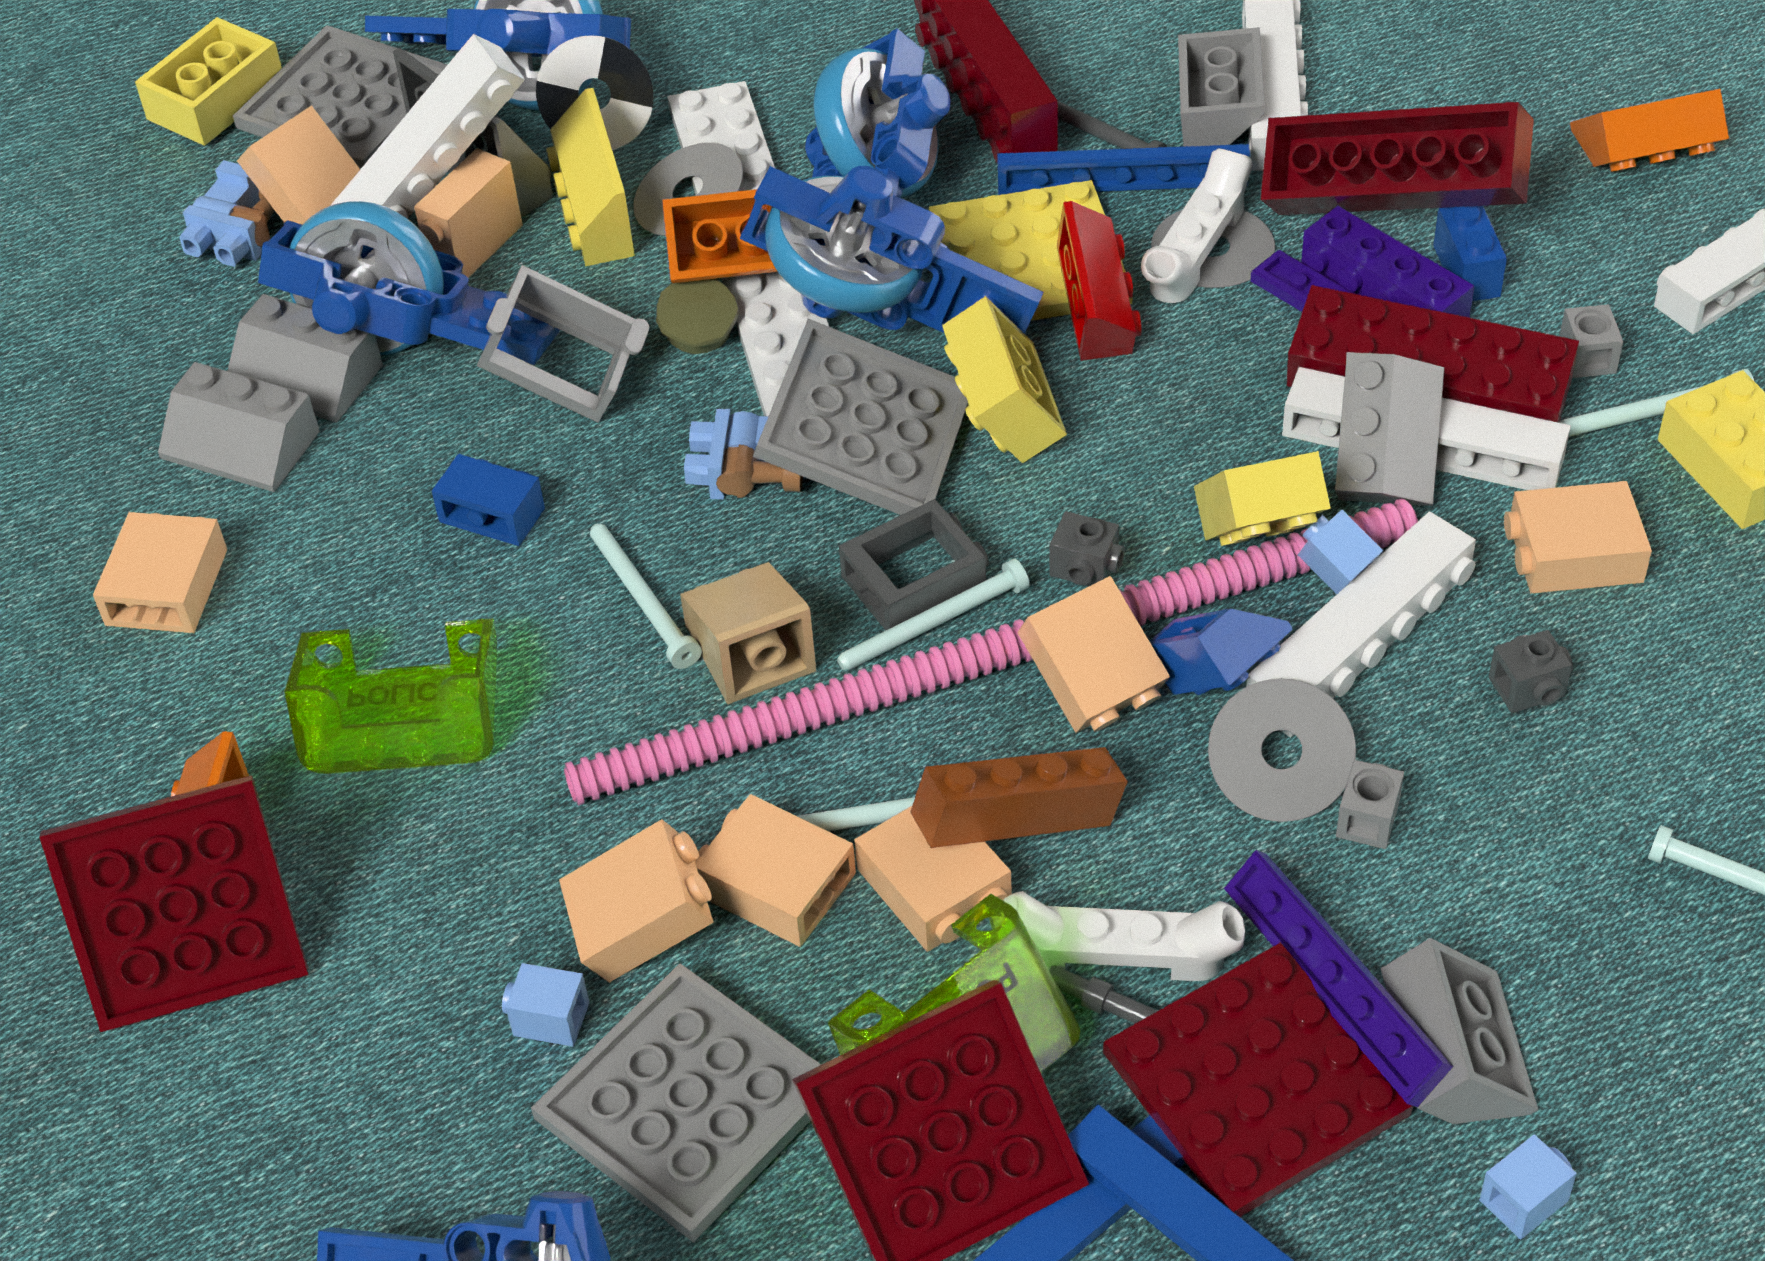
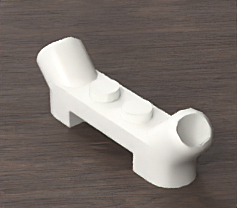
M1220 148L1213 151L1205 177L1160 245L1148 249L1143 255L1141 262L1142 274L1146 280L1150 281V291L1155 299L1166 303H1176L1187 299L1192 294L1200 281L1201 265L1227 225L1235 227L1243 214L1244 192L1253 166L1250 157Z
M1020 891L1004 898L998 906L995 916L996 935L1000 940L1014 948L1015 959L1019 965L1028 971L1048 974L1053 965L1065 969V963L1171 968V980L1204 981L1217 976L1223 968L1224 958L1240 951L1245 938L1244 921L1240 912L1223 901H1218L1196 913L1046 906L1025 892Z

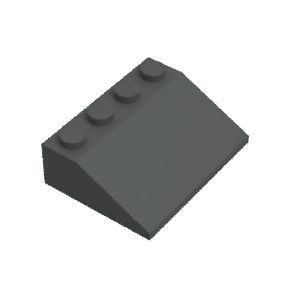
M399 47L393 51L406 113H408L439 75ZM496 115L487 124L484 131L464 151L459 160L448 170V173H451L478 148L511 162L521 218L553 198L550 183L552 174L548 165Z

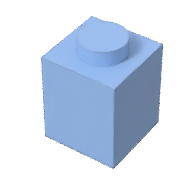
M1343 510L1339 511L1330 521L1322 515L1317 520V523H1313L1302 535L1308 542L1298 553V556L1336 594L1375 561L1383 551Z
M522 963L515 983L509 982L507 984L502 999V1011L508 1015L513 1036L574 1047L590 1003L583 973Z
M1534 1134L1486 1172L1479 1201L1521 1240L1569 1201L1576 1172L1572 1169L1563 1153L1554 1147H1548Z

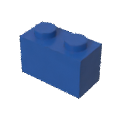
M1484 207L1438 208L1433 246L1442 267L1474 285L1472 301L1501 297L1507 257Z
M461 454L455 457L432 490L440 523L516 546L521 545L545 509L539 477L525 471L512 470L492 464L484 459H475Z

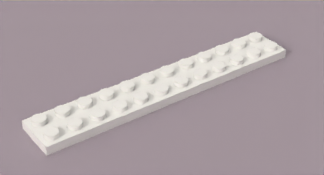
M746 81L726 83L717 87L685 91L681 94L667 96L669 111L681 149L698 143H719L731 148L739 156L743 167L742 182L738 191L758 189L769 167L775 168ZM690 176L695 195H697L702 189L703 181L700 177ZM778 272L721 278L723 284L735 296L740 311L735 324L764 416H769L807 319L829 326L827 319L809 312L803 305L801 294L792 288Z

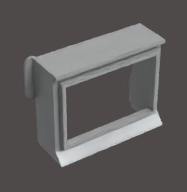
M521 265L506 298H499L495 303L486 324V328L491 334L476 366L599 423L616 393L629 355H638L641 352L650 327L644 319H634ZM513 308L613 355L598 395L497 349Z

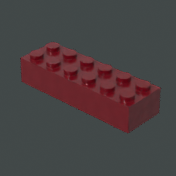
M914 0L919 13L920 23L915 25V32L920 46H926L930 52L935 69H941L945 75L948 89L951 93L956 92L960 98L965 115L967 117L971 116L975 121L980 138L983 141L987 140L992 147L996 163L998 164L997 153L1058 151V100L989 0Z
M1519 102L1268 118L1260 200L1278 215L1328 213L1336 206H1340L1348 212L1527 204L1534 119Z
M1311 285L1288 352L1287 386L1292 387L1299 367L1345 377L1347 352L1395 354L1444 367L1442 398L1559 423L1574 373L1579 340Z

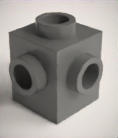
M1065 511L1049 544L1050 576L1068 580L1078 585L1091 586L1109 577L1111 572L1118 573L1125 553V546L1119 545V525L1099 518H1091Z
M1545 630L1532 635H1521L1510 642L1494 646L1488 678L1510 712L1515 713L1537 705H1549L1556 702L1559 698L1565 697L1569 677L1573 672V663L1568 650L1563 646H1559L1550 631Z

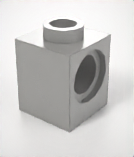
M1609 304L1565 309L1560 337L1579 340L1572 378L1616 374L1623 339Z
M1354 760L1339 808L1336 837L1386 849L1400 803L1404 771L1392 769L1379 763L1371 764Z

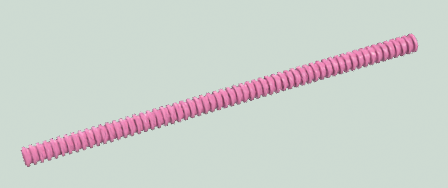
M1402 498L1396 500L1394 505L1392 503H1385L1380 509L1372 507L1367 513L1360 511L1354 515V518L1349 516L1382 549L1387 548L1390 543H1395L1418 522L1412 505ZM1308 528L1303 529L1300 535L1293 532L1287 536V539L1285 537H1278L1274 540V543L1265 541L1260 545V548L1252 545L1247 548V552L1241 549L1236 550L1233 553V557L1230 554H1224L1220 557L1219 561L1211 558L1208 559L1206 565L1201 562L1195 563L1192 570L1189 567H1183L1179 570V574L1170 571L1167 572L1165 578L1157 575L1152 578L1151 583L1148 580H1142L1138 583V587L1129 584L1125 586L1123 592L1120 589L1119 591L1139 625L1143 626L1146 623V619L1155 622L1160 619L1161 614L1163 617L1168 618L1174 614V610L1178 613H1183L1187 610L1188 606L1193 609L1199 608L1202 601L1208 605L1215 601V597L1219 600H1224L1228 597L1229 593L1236 596L1242 593V589L1248 592L1256 588V584L1260 587H1265L1269 584L1270 580L1274 583L1280 582L1283 579V575L1290 579L1297 572L1305 574L1310 571V567L1298 556V553L1308 542L1302 536ZM1021 619L1015 620L1012 627L1008 624H1003L997 632L993 628L987 629L984 636L978 632L974 633L971 636V640H967L965 637L959 638L955 645L950 641L943 644V649L940 650L936 646L930 647L927 654L921 650L917 651L914 658H910L908 655L902 656L899 663L892 659L887 661L886 667L883 668L881 665L876 664L873 665L870 672H867L866 669H860L857 673L858 676L853 677L852 674L848 673L843 676L842 681L832 678L829 680V685L826 686L819 682L815 684L813 690L803 687L800 690V694L795 695L791 691L786 693V698L782 700L780 697L775 696L772 697L769 704L762 700L757 702V708L751 709L749 705L743 706L741 713L737 714L735 710L728 711V717L725 718L718 714L713 716V721L709 723L702 719L699 720L697 727H692L691 724L684 725V731L681 732L674 728L669 730V735L665 737L658 733L654 735V740L649 742L646 738H642L639 741L640 745L633 746L631 742L626 743L624 750L619 751L614 747L610 749V754L605 756L602 752L595 753V759L588 760L585 756L580 758V764L574 765L572 761L566 762L564 774L573 801L580 806L585 804V798L588 797L595 801L600 799V794L604 792L608 796L614 795V789L621 787L623 791H627L630 788L629 784L636 783L639 787L644 785V780L648 778L655 782L659 780V775L663 773L670 777L674 775V770L679 768L682 772H686L689 770V765L695 764L697 768L702 767L704 760L707 759L714 763L718 761V756L723 754L726 758H730L735 750H739L742 754L747 752L748 746L751 745L758 749L762 747V742L764 741L774 744L779 736L786 740L791 738V733L795 731L799 735L805 734L807 727L817 730L821 727L820 723L825 722L830 726L835 723L836 718H840L842 721L848 720L851 713L858 717L863 715L864 709L867 708L871 712L877 711L879 704L889 707L895 699L902 703L907 700L908 695H911L913 698L920 697L923 690L930 694L936 690V686L946 689L950 686L951 681L958 685L963 683L964 677L974 680L980 672L985 676L992 673V668L1002 671L1005 670L1008 663L1014 667L1020 664L1021 659H1024L1026 662L1033 661L1017 633L1024 621Z

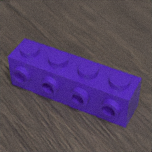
M1336 206L1304 230L1301 263L1352 293L1470 318L1474 285L1340 206Z

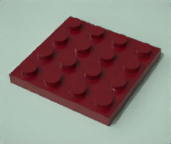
M252 775L41 831L39 838L100 1032L308 975L307 962Z
M1281 942L1103 1042V1054L1148 1114L1179 1151L1182 1159L1206 1191L1239 1217L1408 1118L1413 1110V1106L1404 1101L1357 1046L1356 1042L1334 1019L1330 1010L1319 998L1309 976Z
M996 979L792 1079L873 1261H942L1089 1185L1002 983Z

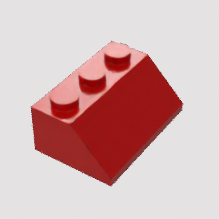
M1073 201L1063 202L1057 252L1080 361L1132 354L1135 338L1141 336L1142 327L1139 311L1131 310L1129 298L1133 297L1130 272H1123L1121 260L1125 258L1123 237L1121 234L1114 233L1110 217Z

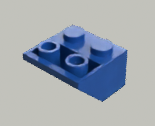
M1230 608L1174 619L1149 642L1170 675V678L1165 683L1172 694L1194 692L1196 695H1201L1211 689L1222 687L1224 691H1228L1242 684L1249 677L1247 670L1256 662L1264 661L1278 652L1281 648L1278 642L1292 631L1293 628L1286 620Z

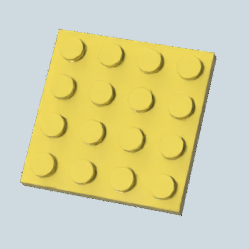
M1092 180L929 206V211L939 216L944 222L945 235L942 243L951 251L1044 292L1031 321L1070 314L1057 252L1063 202L1073 201L1105 215ZM1121 260L1123 272H1126ZM1133 297L1129 298L1130 304H1132Z

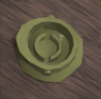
M717 279L672 283L661 291L657 303L656 321L662 336H666L673 346L683 352L701 354L720 348L728 340L740 311L735 296Z

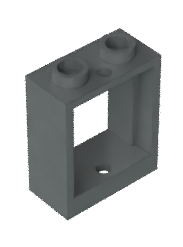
M935 499L839 545L841 577L885 630L986 581V567L989 565V560L984 548L979 542H972L963 532L961 523L952 512L947 513ZM932 538H935L955 561L900 589L896 588L878 566Z

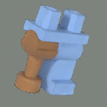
M223 160L215 170L218 178L204 196H199L192 206L189 205L184 210L183 216L187 227L179 238L186 255L199 258L206 249L214 250L216 259L222 264L235 267L242 258L257 261L261 256L262 250L259 246H262L265 241L270 240L267 222L276 211L239 164Z
M716 409L715 422L691 421L689 432L690 452L710 453L709 455L686 454L684 462L685 484L708 485L710 499H724V494L734 495L737 498L745 497L752 491L755 484L782 482L784 491L801 492L803 476L753 457L768 416H758L746 411L735 412L730 415V409Z

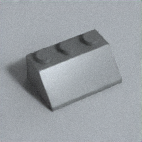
M1260 27L1178 35L1180 115L1184 147L1230 145L1265 113Z
M262 294L239 321L227 371L307 393L310 396L315 416L337 423L380 370L383 363L374 334L358 329L342 334L326 331L316 322L311 308Z
M1347 352L1335 492L1339 500L1394 504L1396 500L1402 498L1411 505L1433 506L1444 367L1395 354Z
M194 362L171 391L158 454L160 459L275 492L320 431L309 394Z
M1432 938L1427 939L1381 968L1386 990L1454 1066L1419 1105V1110L1451 1124L1525 1116L1538 1111L1496 970Z

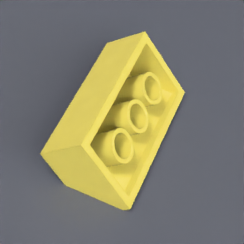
M594 88L585 89L551 128L553 146L547 147L546 152L551 172L559 171L558 173H553L558 198L566 197V199L560 200L565 224H574L568 226L573 251L581 250L586 267L633 257L635 254L625 191Z

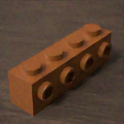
M1106 747L926 766L910 813L930 848L1105 827L1111 825L1128 781Z

